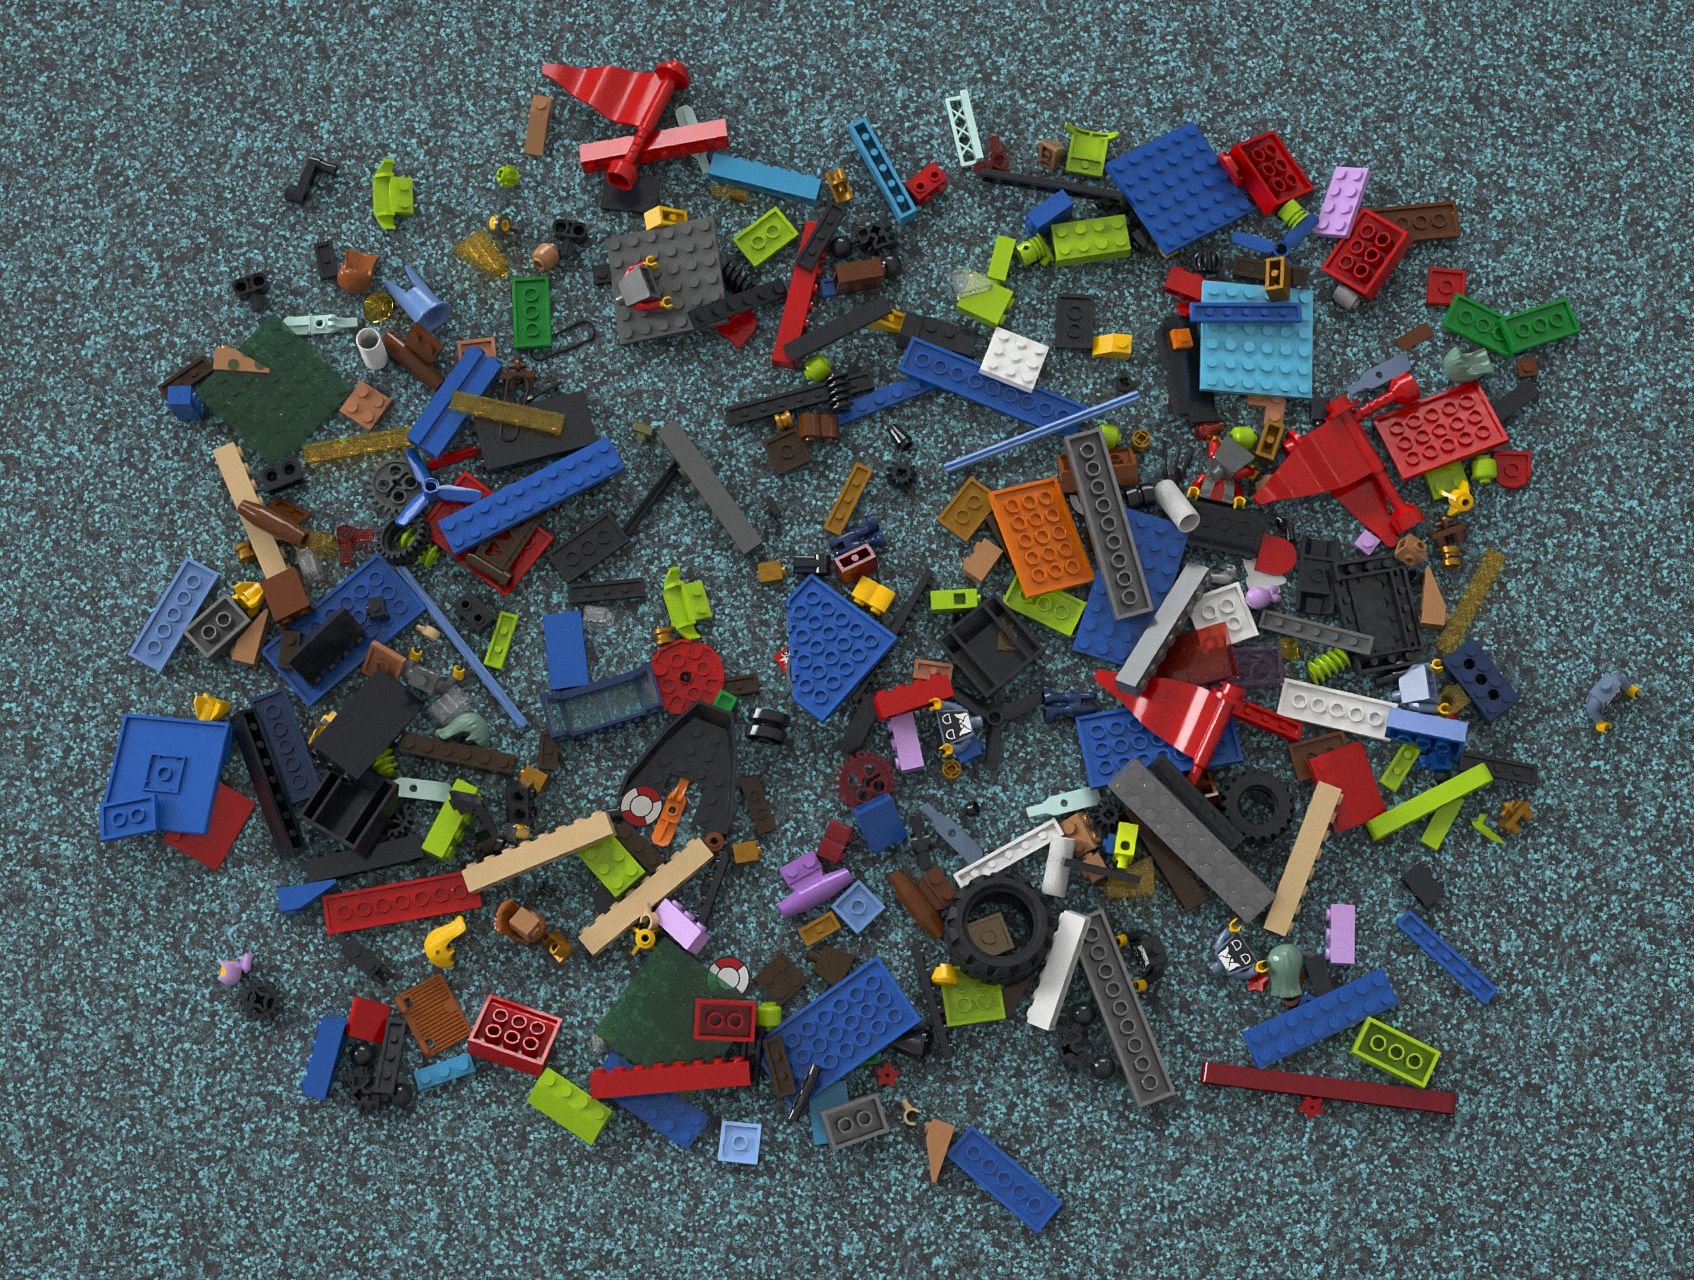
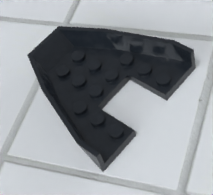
M697 699L660 733L625 774L618 791L620 796H624L628 790L640 785L650 786L662 796L670 774L705 787L691 823L728 837L734 817L737 770L734 713Z

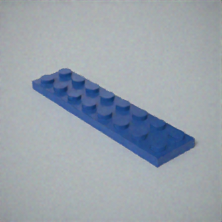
M1380 968L1241 1032L1257 1068L1260 1069L1366 1020L1367 1017H1372L1394 1007L1399 1002L1383 968Z

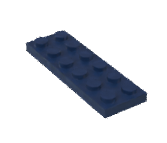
M281 687L248 700L250 707H256L291 805L293 806L308 800L319 785L320 779L313 760L307 753L308 747L286 688Z

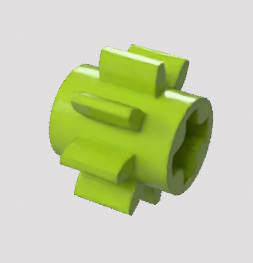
M508 164L499 168L496 179L501 183V187L508 189L510 186L516 185L520 177L518 170H515V166Z

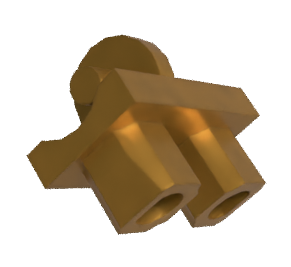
M843 167L836 171L825 173L836 203L842 204L854 199Z
M1512 800L1509 804L1502 802L1500 806L1503 811L1500 813V816L1503 818L1496 825L1500 829L1507 830L1509 833L1516 835L1522 828L1516 821L1521 818L1527 822L1534 816L1529 808L1531 804L1528 801L1523 802L1522 800L1517 802Z
M556 929L552 933L546 931L540 938V941L548 951L563 965L566 962V958L570 957L575 950L573 945Z

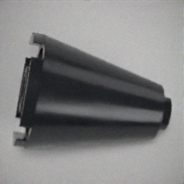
M918 1024L887 1047L916 1062L925 1064L927 1060L924 1058L926 1054L930 1055L934 1039V1033H931L930 1029H934V1027L929 1024Z

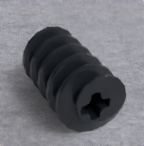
M731 259L722 264L724 284L726 286L729 285L731 290L735 289L736 294L756 286V284H753L754 277H751L749 280L747 279L749 273L746 272L744 275H741L743 269L740 268L736 271V263L730 266Z
M835 373L826 377L827 392L830 393L828 398L831 400L830 406L832 407L831 413L833 415L847 414L852 411L849 407L853 406L854 402H848V400L853 397L846 394L851 391V388L845 387L850 384V381L844 380L849 376L847 373Z

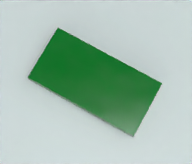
M549 276L512 278L515 351L552 348Z
M1456 293L1441 327L1506 359L1511 357L1510 349L1498 322L1500 318L1506 316Z
M1567 297L1498 320L1512 355L1581 332Z

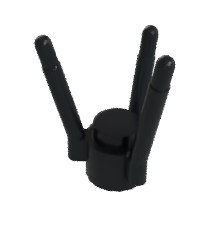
M1163 440L1162 477H1164V480H1172L1175 484H1179V481L1183 479L1194 451L1190 452L1180 471V468L1177 466L1181 447H1178L1174 464L1167 469V441Z

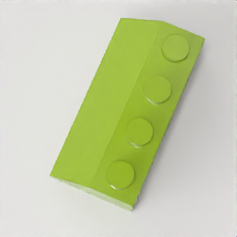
M549 1067L545 1069L527 1100L528 1103L590 1145L594 1144L614 1114L611 1109L596 1099H591L589 1094Z

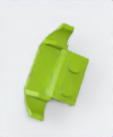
M384 158L372 180L373 215H375L377 222L382 228L395 230V214L410 216L413 214L412 178L394 177V173H392L394 159Z
M679 566L672 567L666 575L662 592L672 626L686 639L700 638V634H697L694 628L696 621L712 617L702 581L684 584V581H680Z

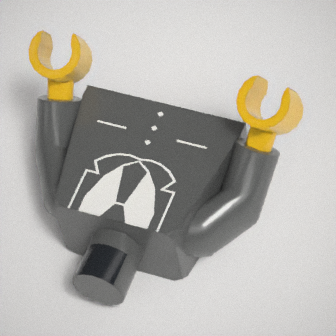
M414 647L411 648L408 656L409 659L403 669V676L409 680L407 684L435 695L448 693L457 683V680L464 678L465 668L458 671V665L453 667L452 676H446L417 663L422 655V650L420 653H415Z

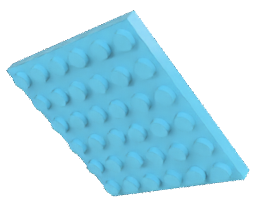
M1203 280L1201 302L1301 303L1302 322L1201 323L1200 391L1310 400L1312 397L1313 290L1290 288V300L1271 302L1265 291V286Z

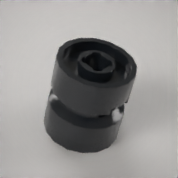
M1151 482L1142 483L1138 488L1136 486L1124 488L1127 508L1140 510L1141 506L1145 508L1156 506Z

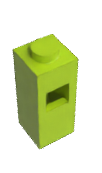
M998 235L987 280L1000 286H1005L1016 239Z
M976 588L930 591L931 614L971 612L981 604V596L977 594Z

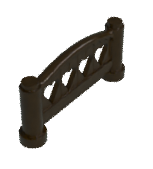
M521 475L520 478L518 479V481L521 480V479H523V478H525V477H524L523 475ZM565 501L549 509L558 513ZM549 509L523 521V525H515L509 528L508 531L513 540H497L496 536L478 544L476 552H469L464 561L470 567L497 582L498 586L502 589H507L515 575L509 570ZM491 543H497L503 556H487L485 551L490 549Z

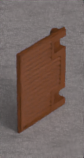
M441 972L394 998L426 1059L467 1038L472 1032ZM408 998H410L414 1005L410 1008L404 1002ZM430 1039H432L435 1045L432 1049H429L426 1043Z

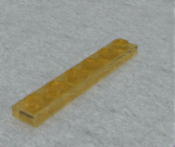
M456 390L453 391L449 409L452 411L560 435L565 420L564 414Z
M414 425L303 445L305 463L309 465L414 446L406 438Z
M1491 548L1487 550L1438 638L1435 647L1448 654L1454 652L1506 556Z

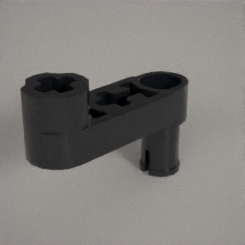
M311 155L298 185L290 184L287 186L284 199L303 206L318 172L321 171L335 176L338 170L337 164L323 161V158Z

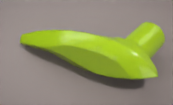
M1037 233L1038 240L1045 252V257L1039 263L1045 267L1050 261L1054 262V255L1041 235Z
M1480 813L1477 821H1472V825L1482 835L1503 844L1504 841L1498 835L1483 825L1487 816Z

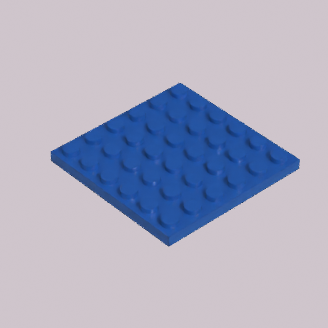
M1193 121L1107 162L1104 166L1119 190L1125 193L1126 200L1165 256L1252 214L1255 210L1241 189H1238L1233 184L1228 173L1218 162L1217 155Z

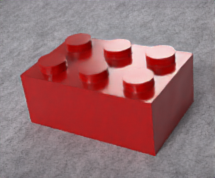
M695 998L693 1038L695 1040L754 1042L756 1001Z

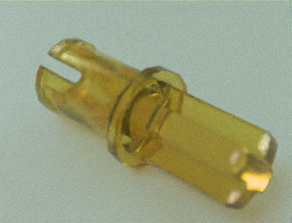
M712 185L711 195L725 197L728 200L747 201L749 190L733 188L732 185L730 187Z

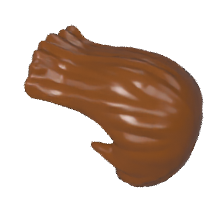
M346 249L345 262L341 265L337 276L338 284L347 293H363L372 282L374 266L380 257Z
M511 899L505 900L496 912L497 918L494 919V930L498 934L507 935L510 939L521 944H531L539 940L544 935L547 927L545 919L537 914L540 918L541 931L537 937H532L528 942L513 931L509 925L510 919L521 907L516 905Z

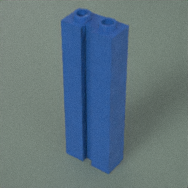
M470 345L407 434V441L440 461L502 373L501 362L493 356L491 358L486 357L484 350Z

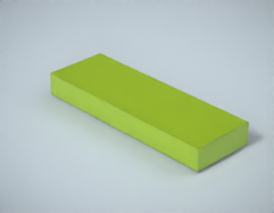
M500 611L483 663L484 666L503 670L520 618L518 615Z
M1403 743L1378 783L1395 793L1422 750L1418 749L1413 743L1409 745Z
M1460 798L1435 811L1419 842L1437 851L1465 800Z

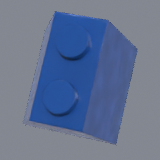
M887 793L851 809L872 853H882L887 850L886 846L894 844V846L904 842V838L908 836L892 797Z

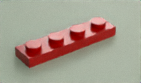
M1246 701L1249 703L1247 709L1235 706L1231 717L1292 742L1296 743L1300 740L1302 723Z

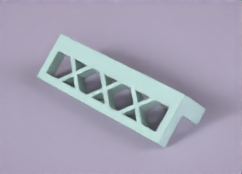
M967 89L961 90L960 96L946 98L945 103L962 169L983 164L984 157ZM960 101L962 107L959 112L951 109L950 103ZM958 117L966 123L963 129L955 125ZM962 134L970 139L967 146L959 142ZM966 151L973 154V161L964 162L963 156Z

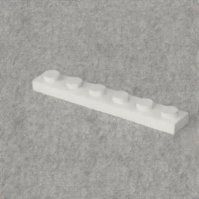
M1053 818L953 874V877L961 889L964 885L969 884L970 880L983 874L990 875L992 872H1000L1050 844L1052 835L1062 837L1064 833L1056 819Z

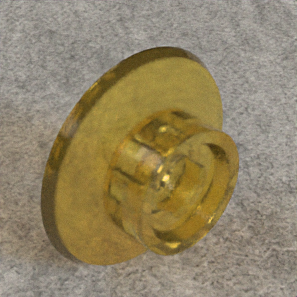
M382 291L368 296L363 306L365 318L373 323L385 320L393 309L392 297Z

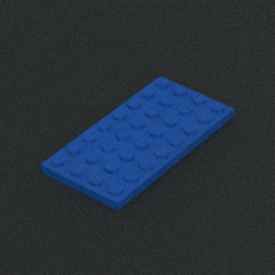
M1126 507L1125 511L1154 611L1152 614L1115 624L1098 566L1072 651L1120 666H1124L1172 589L1190 531H1179L1172 521Z
M378 552L314 605L315 612L306 618L296 620L286 629L288 631H301L302 645L333 614L344 606L368 634L364 643L354 647L352 654L347 659H342L332 673L328 672L320 685L311 688L295 670L278 668L281 634L260 650L309 708L364 663L370 644L374 640L385 646L427 609ZM382 595L386 601L389 619L370 623L365 609V605L368 604L367 599Z
M1128 708L1075 717L1090 791L1107 788V783L1135 756L1148 768L1161 754H1164L1183 774L1190 773L1194 765V758L1184 754L1150 731ZM1230 717L1210 763L1204 770L1243 763L1233 717Z
M877 955L767 1033L764 1040L779 1035L783 1036L798 1093L802 1085L801 1081L805 1079L811 1063L823 1068L817 1079L816 1089H813L809 1097V1102L923 1020L881 958ZM763 1046L761 1065L773 1081ZM798 1093L783 1097L790 1109Z

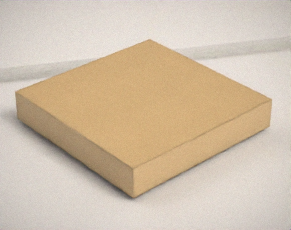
M1001 911L967 924L973 942L982 951L997 956L1015 949Z

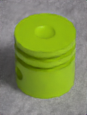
M1292 199L1280 209L1277 215L1293 229L1309 214Z
M1033 237L1015 246L1016 254L1023 266H1027L1037 261V259L1045 257L1044 249L1037 237Z

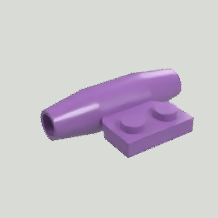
M812 850L779 868V872L787 886L793 889L794 892L781 901L777 907L784 919L808 911L835 896L853 881L846 868L823 875L822 865Z

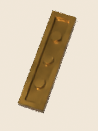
M858 462L855 463L823 526V530L836 536L842 535L873 473V469Z

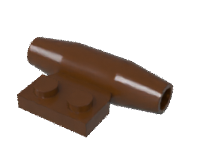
M418 322L412 325L405 337L406 340L392 331L386 333L382 338V342L392 357L417 380L438 391L446 379L432 362L438 359L445 346Z
M281 498L269 504V507L248 500H243L239 504L237 512L255 527L268 534L298 546H304L308 541L309 533L301 526L310 521V513Z
M938 866L921 877L918 885L901 869L892 874L888 879L899 900L917 924L935 941L943 936L945 925L937 910H943L950 906L958 892Z

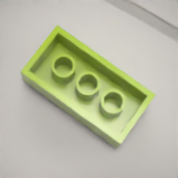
M1125 214L1054 224L1050 227L1056 268L1130 256L1131 246Z
M457 778L451 790L479 795L483 802V798H481L482 793L478 788ZM450 794L421 847L427 855L446 864L455 857L457 852L455 848L458 843L463 841L466 834L464 830L467 825H471L474 819L472 810L461 816L458 810L454 811L449 803L451 799Z
M615 837L575 852L617 901L647 875L645 870Z
M1367 1017L1349 1054L1418 1089H1423L1441 1052L1371 1017Z

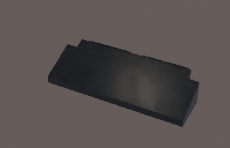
M1165 316L1163 326H1159V329L1155 330L1154 336L1162 368L1165 370L1169 369L1170 373L1166 375L1165 382L1173 413L1176 415L1180 414V417L1188 416L1189 428L1216 423L1219 419L1212 392L1200 391V342L1195 323H1190V316ZM1189 328L1193 347L1190 349L1174 350L1169 332L1173 329Z

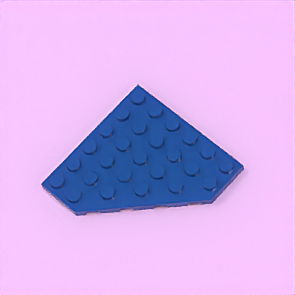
M810 573L786 599L793 700L797 705L824 724L896 644L898 637Z

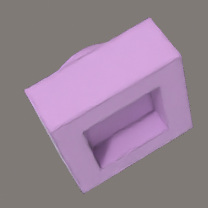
M1364 530L1353 546L1369 557L1381 540L1367 530Z

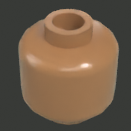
M551 243L540 244L532 254L533 265L541 271L551 270L560 258L557 247Z

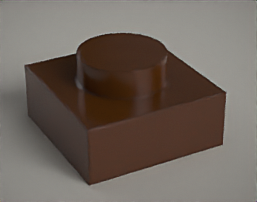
M1535 357L1516 359L1518 379L1538 376Z

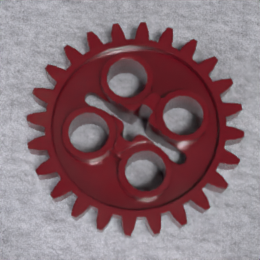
M867 751L863 752V756L856 752V758L849 755L850 761L842 760L845 766H838L841 773H835V776L839 777V780L834 781L835 784H839L835 791L841 792L837 798L845 799L842 803L843 805L850 803L849 810L884 793L889 794L890 791H896V789L891 787L892 784L897 783V781L891 779L896 773L889 772L893 766L886 767L888 760L886 759L882 762V755L875 758V752H872L870 756H868ZM868 763L874 767L873 773L869 775L864 772V766ZM851 773L857 776V781L854 784H849L847 781V777ZM880 773L879 777L868 782V787L863 785L853 792L850 791L851 788L863 782V777L869 779L875 774ZM878 780L883 783L881 791H876L873 787L874 783ZM860 790H864L867 794L864 801L857 799V793Z

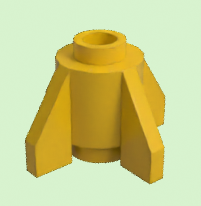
M1461 479L1458 486L1459 489H1455L1451 493L1443 490L1439 491L1440 494L1448 497L1449 504L1451 505L1447 512L1448 516L1454 517L1462 511L1469 510L1476 504L1473 502L1468 482Z
M256 582L236 584L234 586L236 594L232 596V599L239 602L245 609L248 617L252 618L257 614L265 599L261 585Z
M204 693L203 696L196 695L194 699L197 719L217 722L229 711L231 705L230 702L220 701L211 697L208 693Z
M635 926L631 928L636 933L635 941L637 945L631 952L634 957L641 950H653L659 957L662 955L655 946V936L662 930L660 926L653 930H639ZM649 937V940L647 942H643L642 938Z

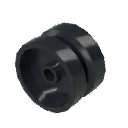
M751 708L748 713V721L752 724L746 726L744 736L749 740L763 744L785 745L788 734L784 729L789 728L791 717L779 711Z

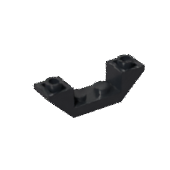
M1126 200L1125 205H1118L1117 208L1122 214L1128 216L1134 228H1138L1131 234L1130 244L1134 250H1139L1143 254L1147 243V229ZM1094 201L1095 206L1105 213L1118 205Z
M456 790L449 791L451 796L449 803L454 811L458 810L462 816L472 810L476 818L480 816L482 819L480 824L483 830L474 834L477 840L474 844L479 853L483 852L485 857L490 856L499 832L479 795Z

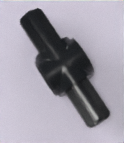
M915 814L910 816L913 834L910 836L912 851L914 854H918L921 871H929L932 869L929 854L932 851L929 832L924 831L921 815Z

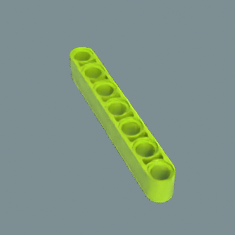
M1481 763L1365 823L1374 842L1488 785L1494 779L1485 763Z

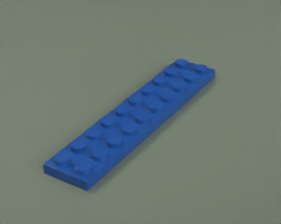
M914 336L911 337L898 369L900 373L1037 428L1087 409L1086 405L1034 385L1032 393L978 373L982 365L981 363ZM1081 423L1053 434L1062 438L1077 434Z
M607 436L438 521V525L456 556L624 471L625 467Z

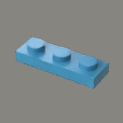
M466 1053L414 1071V1076L419 1091L477 1071L471 1054Z

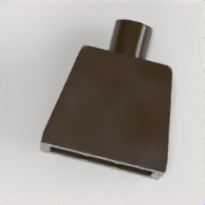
M825 946L822 953L811 948L806 959L816 964L813 973L833 987L846 978L856 956Z

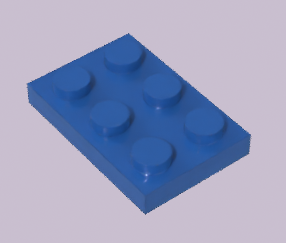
M155 793L100 804V833L103 843L159 832L158 796Z

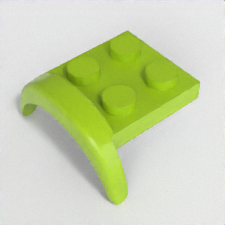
M1065 122L1064 129L1072 135L1065 172L1102 179L1108 142L1116 140L1119 137V132H1093L1077 128Z

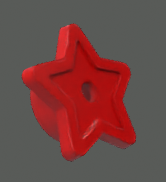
M1178 301L1176 309L1179 310V314L1190 316L1189 304L1191 302L1184 303Z
M1260 972V974L1248 979L1250 982L1248 991L1258 990L1263 993L1270 978Z
M887 1062L884 1068L875 1069L879 1075V1086L888 1084L891 1087H895V1078L901 1074L900 1071L893 1070L890 1062Z
M1305 1096V1101L1299 1107V1110L1305 1112L1309 1120L1315 1114H1323L1324 1110L1320 1106L1322 1098Z

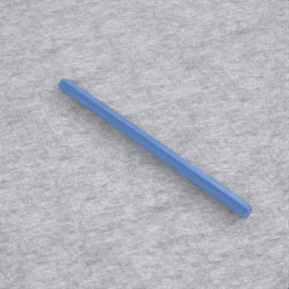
M1138 391L1128 393L945 463L946 473H951L1139 401L1141 397Z
M399 565L396 568L399 576L427 607L428 613L520 729L525 728L528 725V721L406 566L402 567Z

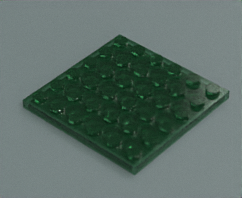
M274 313L237 349L244 357H250L255 360V367L261 370L267 367L270 369V373L216 370L195 392L268 464L275 465L281 463V460L289 457L350 396L354 388ZM231 359V360H229V362H228V367H229V369H231V370H236V369H238V368H239V362H238V360H236V359Z
M663 937L593 1033L636 1065L644 1064L645 1067H653L655 1063H665V1066L673 1065V1062L685 1061V1064H691L693 1060L704 1059L705 1062H713L714 1058H722L734 1041L695 1040L693 1038L695 998L749 999L673 942ZM698 1090L674 1093L689 1103Z

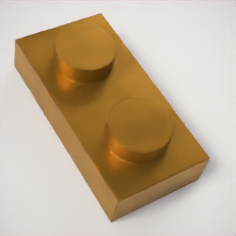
M830 911L800 928L798 932L808 948L841 929V926L833 912Z

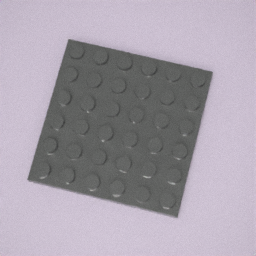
M714 216L606 239L621 346L730 324L729 318L695 330L687 315V312L692 309L726 298ZM650 255L654 256L655 260L650 262V264L658 263V267L651 270V273L661 296L659 301L669 296L672 300L666 301L665 305L672 304L673 308L667 310L664 307H660L657 310L639 311L632 307H627L626 304L619 306L615 299L621 294L618 283L623 279L627 268L641 261L646 262V258Z

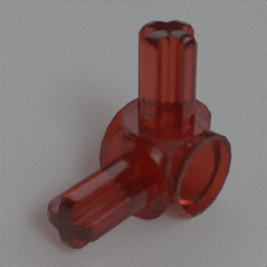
M998 135L989 138L992 152L989 160L973 164L975 174H979L980 168L1004 172L1008 169L1009 161L1007 154L1002 149ZM998 159L1005 160L1000 166L995 164Z
M347 524L339 526L336 535L338 537L337 544L340 545V561L343 563L351 562L352 546L357 540H374V529H356V526H349ZM344 532H351L348 538H342Z

